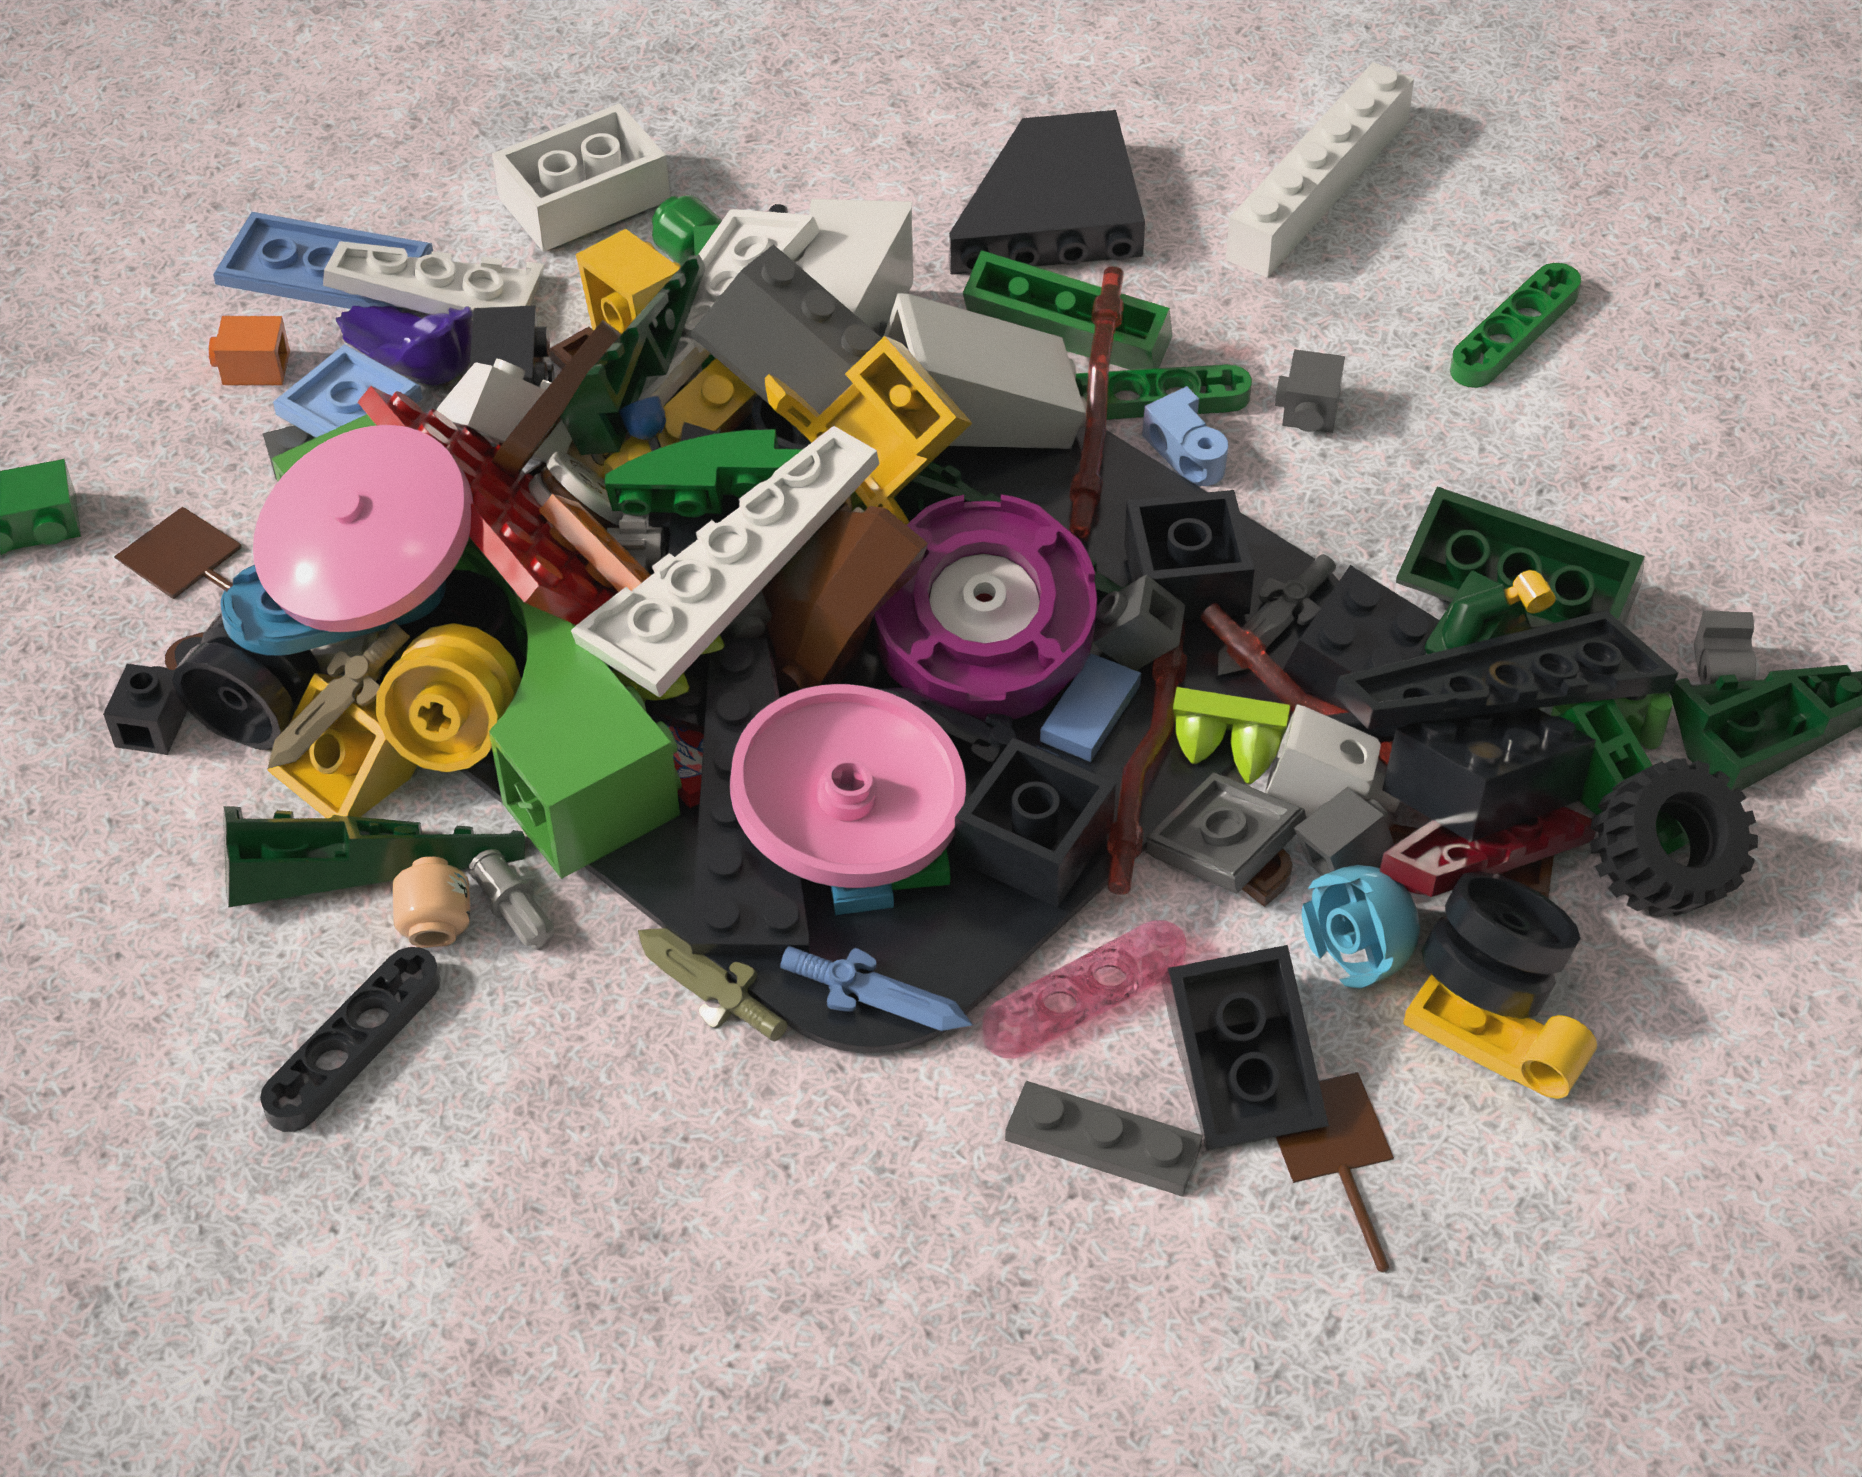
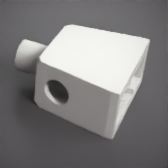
M1297 704L1281 741L1278 754L1271 765L1264 793L1304 808L1306 818L1347 787L1365 801L1374 799L1385 810L1393 813L1400 800L1382 790L1386 774L1375 771L1381 747L1377 738Z

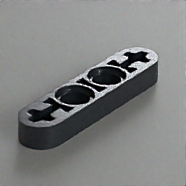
M407 947L389 956L266 1082L261 1090L260 1100L267 1122L273 1128L282 1132H295L313 1123L434 997L440 987L441 979L435 957L428 950L420 947ZM419 970H422V979L417 980L410 977L404 983L402 982L401 974L404 972L414 975ZM398 992L401 1002H398L394 997ZM370 1009H382L389 1013L386 1021L377 1027L364 1028L356 1023L359 1016ZM341 1050L348 1054V1059L339 1068L323 1070L316 1066V1061L325 1052ZM302 1074H306L310 1079L306 1084ZM300 1094L302 1103L296 1107L288 1103L281 1109L279 1099L284 1096L288 1099H294Z

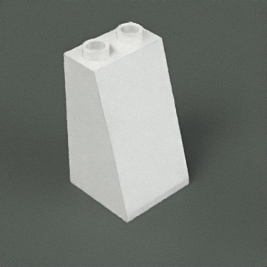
M811 199L809 215L814 216L820 232L805 248L802 269L878 334L880 322L889 321L897 294L909 293L913 285L912 202Z
M897 294L884 336L902 343L972 422L949 446L1071 449L1079 428L1084 427L1086 423L1088 408L1086 399L1080 396L1075 381V363L1072 359L1068 358L1062 337L912 294Z

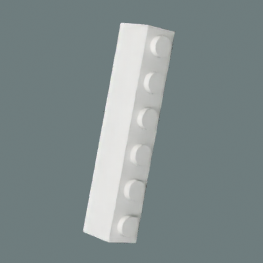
M1372 62L1229 217L1226 260L1268 278L1408 122L1414 78L1397 72L1390 67Z

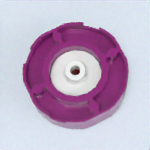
M1001 494V502H964V495L941 500L926 507L907 524L910 529L928 543L918 573L880 607L873 616V633L876 649L887 673L903 688L913 689L943 704L977 717L984 722L987 714H1003L1010 716L1014 720L1044 708L1082 671L1092 647L1097 595L1094 582L1095 571L1088 552L1076 536L1040 506L1013 496Z

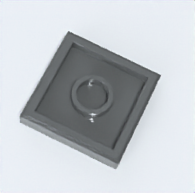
M1213 772L1147 836L1149 841L1147 842L1145 852L1153 858L1237 894L1296 835L1294 828L1306 819L1305 809Z

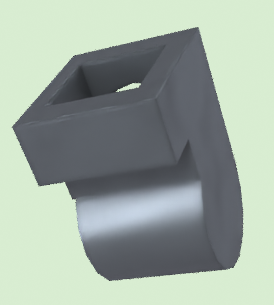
M1703 611L1694 641L1697 671L1701 685L1716 683L1720 675L1735 674L1738 681L1756 679V656L1752 648V635L1754 632L1753 612Z

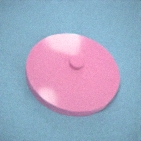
M378 425L355 429L329 439L304 455L282 476L261 510L256 524L253 543L254 563L260 582L285 613L294 620L318 630L329 632L360 631L399 618L433 594L446 580L462 556L470 534V504H473L469 482L449 451L436 439L419 430L397 425Z
M831 684L805 688L783 696L766 706L750 721L741 734L733 755L730 776V797L737 820L744 833L762 854L778 866L801 878L820 884L845 888H866L894 883L930 865L942 854L954 837L955 816L963 807L966 796L965 771L959 753L950 737L932 717L919 707L896 695L879 689L850 684Z

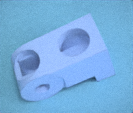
M1187 386L1146 405L1142 436L1182 477L1197 486H1210L1222 480L1226 469L1228 440L1219 430L1207 427L1206 423L1197 415L1199 398Z

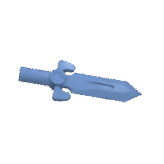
M788 946L783 954L780 966L782 969L829 986L831 991L827 998V1006L830 1009L847 1012L854 1011L856 1009V1000L847 996L850 993H854L858 996L860 1002L940 1031L973 1025L956 1001L875 972L868 974L857 972L856 970L859 969L870 972L876 968V960L860 949L855 948L851 950L847 960L841 959L834 962Z

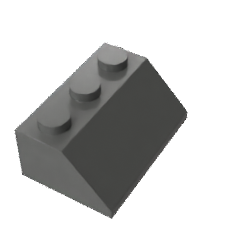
M774 244L737 274L696 325L691 334V337L768 404L765 377L771 374L794 390L819 414L853 384L845 373L882 339V337Z

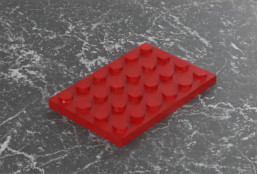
M370 386L357 403L377 426L397 425L419 430L436 439L449 451L463 470L472 492L473 504H470L471 525L469 537L524 603L577 625L618 593L614 586L612 588L605 587L587 572L585 566L589 561L578 550L576 552L568 550L550 534L549 530L553 525L539 512L542 506L532 496L528 488L534 476L528 473L525 474L521 470L513 479L491 463L503 443L493 447L476 430L467 426L462 431L457 429L450 419L435 409H431L428 413L423 412L412 399L399 391H395L391 396Z

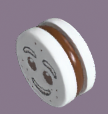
M554 452L547 460L546 466L541 470V473L536 474L528 485L530 493L541 506L544 505L552 494L579 502L606 530L607 528H619V520H622L623 514H625L620 511H612L604 484L605 480L585 464L564 452Z

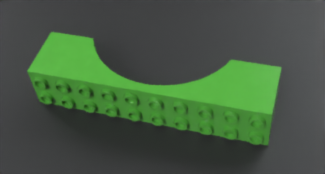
M366 414L273 457L272 462L277 482L298 460L327 440L355 429L377 425ZM469 537L462 556L454 569L470 570L486 576L503 590L509 610L510 634L513 645L526 663L515 697L504 715L489 731L502 802L551 867L563 879L680 815L677 790L681 789L682 783L674 767L673 754L677 752V744L666 724L662 721L655 723L647 714L645 704L633 686L625 687L612 672L613 667L575 643L571 632L576 626L575 624L524 603Z

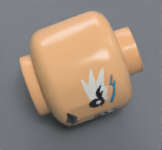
M423 857L415 860L411 867L402 870L393 881V920L395 929L402 936L409 938V942L416 947L427 948L453 944L456 941V936L462 934L469 927L470 923L468 877L460 869L448 865V862L440 857Z

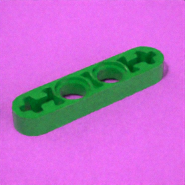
M1549 263L1539 268L1455 347L1450 364V375L1453 380L1460 385L1472 388L1483 387L1491 383L1576 302L1581 285V275L1578 270L1564 263ZM1549 286L1554 288L1550 296L1547 294ZM1532 308L1539 311L1542 315L1537 317L1526 316L1519 313L1518 310ZM1504 334L1511 337L1514 341L1511 343H1499L1492 340L1490 336ZM1481 352L1484 354L1483 364L1477 362L1481 357Z
M1228 364L1076 373L1075 378L1080 396L1086 399L1088 408L1087 418L1091 421L1144 418L1146 405L1167 396L1168 394L1165 391L1170 388H1184L1186 386L1199 398L1197 414L1239 411L1250 402L1252 378L1249 372L1242 367ZM1201 386H1206L1205 393H1200ZM1225 386H1231L1232 391H1227ZM1120 391H1132L1140 397L1128 401L1117 398L1115 394ZM1104 392L1105 397L1104 399L1100 400L1099 393Z

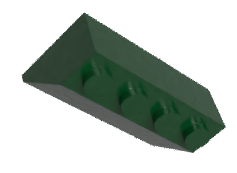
M1437 486L1398 572L1396 583L1452 602L1472 570L1500 584H1504L1508 588L1513 587V582L1518 575L1532 570L1543 576L1553 591L1556 601L1552 606L1538 613H1529L1524 607L1531 628L1605 610L1610 612L1624 625L1642 584L1645 556Z

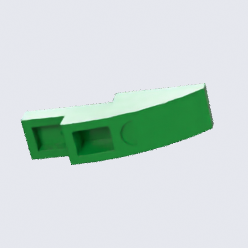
M776 429L743 430L712 434L674 443L632 459L605 474L604 484L612 511H620L627 515L644 516L650 512H675L685 517H699L705 513L721 514L723 495H734L741 498L759 483L771 478L777 469L803 449H779Z

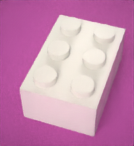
M620 103L492 153L499 199L543 252L660 205L670 198L666 154Z

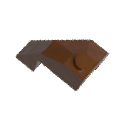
M843 503L762 589L772 613V618L765 625L764 633L758 638H767L772 675L787 694L820 685L839 684L856 668L874 613L918 573L928 543L888 509L869 506L863 513L852 512L848 504Z

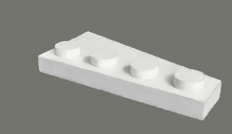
M339 241L324 269L323 286L428 314H449V308L462 310L466 306L471 307L472 312L474 308L531 306L543 277L544 263L527 262L526 269L502 267V259L481 257V264L451 261L452 253L432 251V254L417 258L408 257L404 248Z

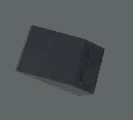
M1288 945L1170 967L1166 970L1161 978L1168 1016L1206 1151L1329 1126Z

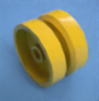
M454 623L432 627L411 642L401 659L386 674L377 691L376 716L384 737L401 756L416 765L441 772L467 769L486 757L492 749L489 731L504 715L515 697L522 679L515 660L497 639L482 630Z

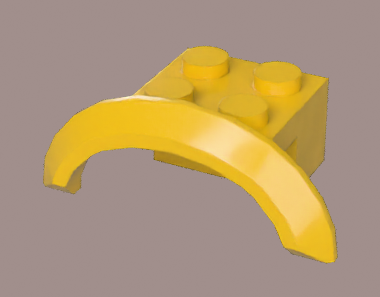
M886 336L845 373L853 384L821 414L789 386L773 375L768 374L765 377V387L769 404L777 413L786 418L804 434L811 443L835 426L877 450L880 464L861 483L855 492L867 508L869 506L884 507L906 525L909 521L898 503L894 500V497L972 424L902 343Z

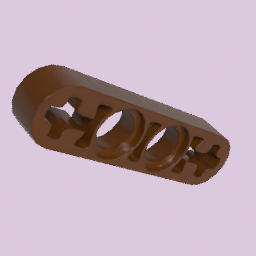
M604 320L600 322L507 437L491 463L513 479L521 472L560 423L561 414L582 380L621 335L619 331Z

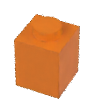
M222 316L217 337H211L209 341L210 364L212 367H218L222 385H283L290 348L282 316Z

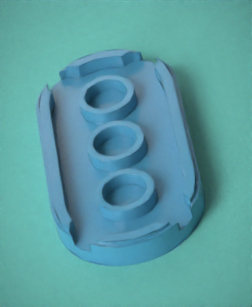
M252 565L242 570L233 578V586L227 592L224 590L220 603L222 620L227 634L241 647L264 655H289L385 630L393 622L400 626L419 620L439 605L445 594L446 580L425 601L399 618L370 629L352 632H329L306 626L285 613L267 593L260 582L255 565Z

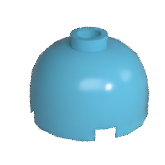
M1363 865L1343 867L1312 881L1308 888H1315L1312 893V900L1303 903L1301 914L1305 938L1311 951L1319 959L1327 951L1350 975L1339 979L1344 986L1361 989L1392 976L1405 966L1418 945L1420 924L1417 907L1411 894L1402 883L1381 873L1380 868ZM1365 949L1368 961L1358 963L1343 962L1340 952L1353 954Z

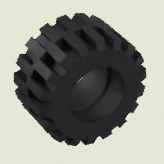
M1686 758L1672 759L1666 763L1661 761L1612 787L1613 792L1605 795L1598 804V807L1603 812L1592 818L1590 829L1598 832V837L1590 841L1591 854H1600L1602 863L1595 866L1600 878L1608 874L1613 882L1608 889L1616 898L1626 894L1629 897L1628 907L1636 911L1648 907L1650 916L1663 917L1670 913L1677 916L1727 897V893L1738 889L1744 882L1741 875L1750 872L1755 862V859L1748 855V852L1758 848V835L1751 834L1749 826L1756 823L1753 810L1745 812L1741 804L1743 800L1747 799L1740 788L1732 791L1727 786L1730 777L1721 770L1712 775L1709 774V764L1697 760L1688 765ZM1659 811L1674 817L1684 828L1690 844V858L1687 866L1674 861L1662 848L1656 832V819Z

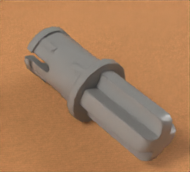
M489 849L479 853L469 865L471 869L469 874L491 900L490 909L497 918L504 917L524 945L531 946L533 949L543 947L546 941L553 937L554 925L533 899V887L527 881L519 880L498 850Z

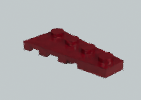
M1567 807L1559 808L1473 842L1466 840L1432 820L1385 851L1380 872L1402 883L1411 893L1434 897L1453 890L1457 881L1464 873L1481 871L1500 874L1590 843L1594 839L1596 831L1590 829L1592 818Z

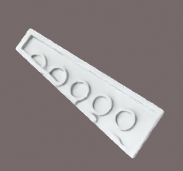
M738 209L729 210L699 253L706 269L667 375L647 377L639 400L659 396L663 406L711 354L691 337L696 325L737 274L773 244L792 261H799L804 256L805 248L820 232L813 215ZM627 431L624 439L628 440L632 435Z
M831 427L777 469L771 478L759 483L739 499L740 507L719 523L711 520L697 531L698 540L674 557L669 553L653 565L654 574L631 591L625 587L571 630L575 643L656 696L661 697L880 464L877 450L839 428Z

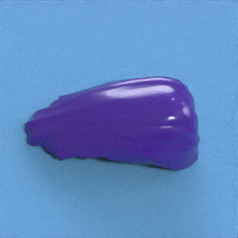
M352 306L349 311L342 312L340 317H336V322L343 334L344 342L376 362L413 381L431 386L448 383L470 366L473 312L469 306L464 307L462 310L449 308V314H429L424 318L417 317L411 313H402L392 306H369L365 308Z

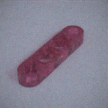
M1153 920L1144 923L994 1002L983 1015V1042L986 1048L1001 1058L1015 1059L1024 1056L1160 983L1168 968L1183 965L1185 962L1186 937L1183 931L1174 923L1165 920ZM1155 943L1159 948L1169 945V954L1164 956L1159 950L1148 953L1149 944ZM1142 960L1141 970L1138 969L1136 963ZM1114 967L1121 970L1125 974L1126 979L1121 984L1106 986L1099 983L1093 975L1099 969ZM1062 993L1071 996L1077 1004L1070 1011L1058 1013L1049 1010L1043 1002L1050 995ZM1028 1007H1032L1034 1014L1028 1017ZM1006 1022L1010 1027L1020 1025V1034L1013 1036L1008 1030L999 1033V1023Z

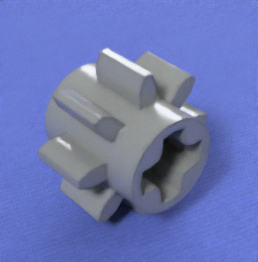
M623 514L622 520H619V528H607V531L651 575L652 566L666 556L664 528L649 526V514L644 516Z

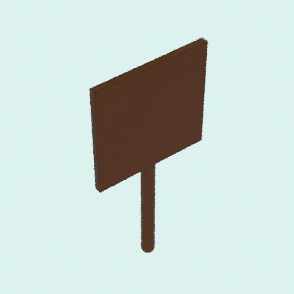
M182 506L115 555L114 558L174 599L202 577H205L227 592L233 586V583L213 569L240 550L242 546L239 542Z
M1355 1072L1321 1080L1319 1084L1329 1126L1275 1138L1293 1183L1333 1173L1339 1174L1375 1266L1379 1272H1387L1389 1269L1388 1261L1350 1169L1393 1160L1394 1157L1359 1073Z

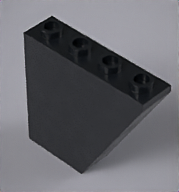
M1116 110L1022 118L949 233L950 274H971L981 250L1034 267L1059 264L1075 265L1081 262L1112 259L1125 260L1143 257L1145 219Z

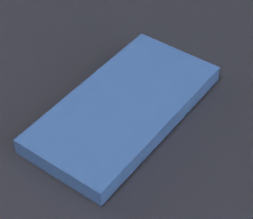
M251 212L213 276L216 285L347 309H351L352 306L364 308L369 306H392L402 312L403 308L360 295L348 294L341 290L323 286L324 269L339 241L404 248L408 257L417 258L432 254L433 247L432 243Z

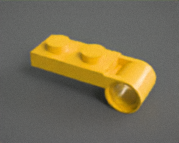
M1432 973L1406 1009L1403 1025L1511 1081L1514 1080L1541 1095L1555 1099L1564 1098L1568 1095L1597 1049V1041L1593 1033L1584 1024L1571 1017L1563 1015L1552 1016L1543 1025L1531 1018L1519 1019L1500 1016L1476 1007L1455 995L1440 983Z

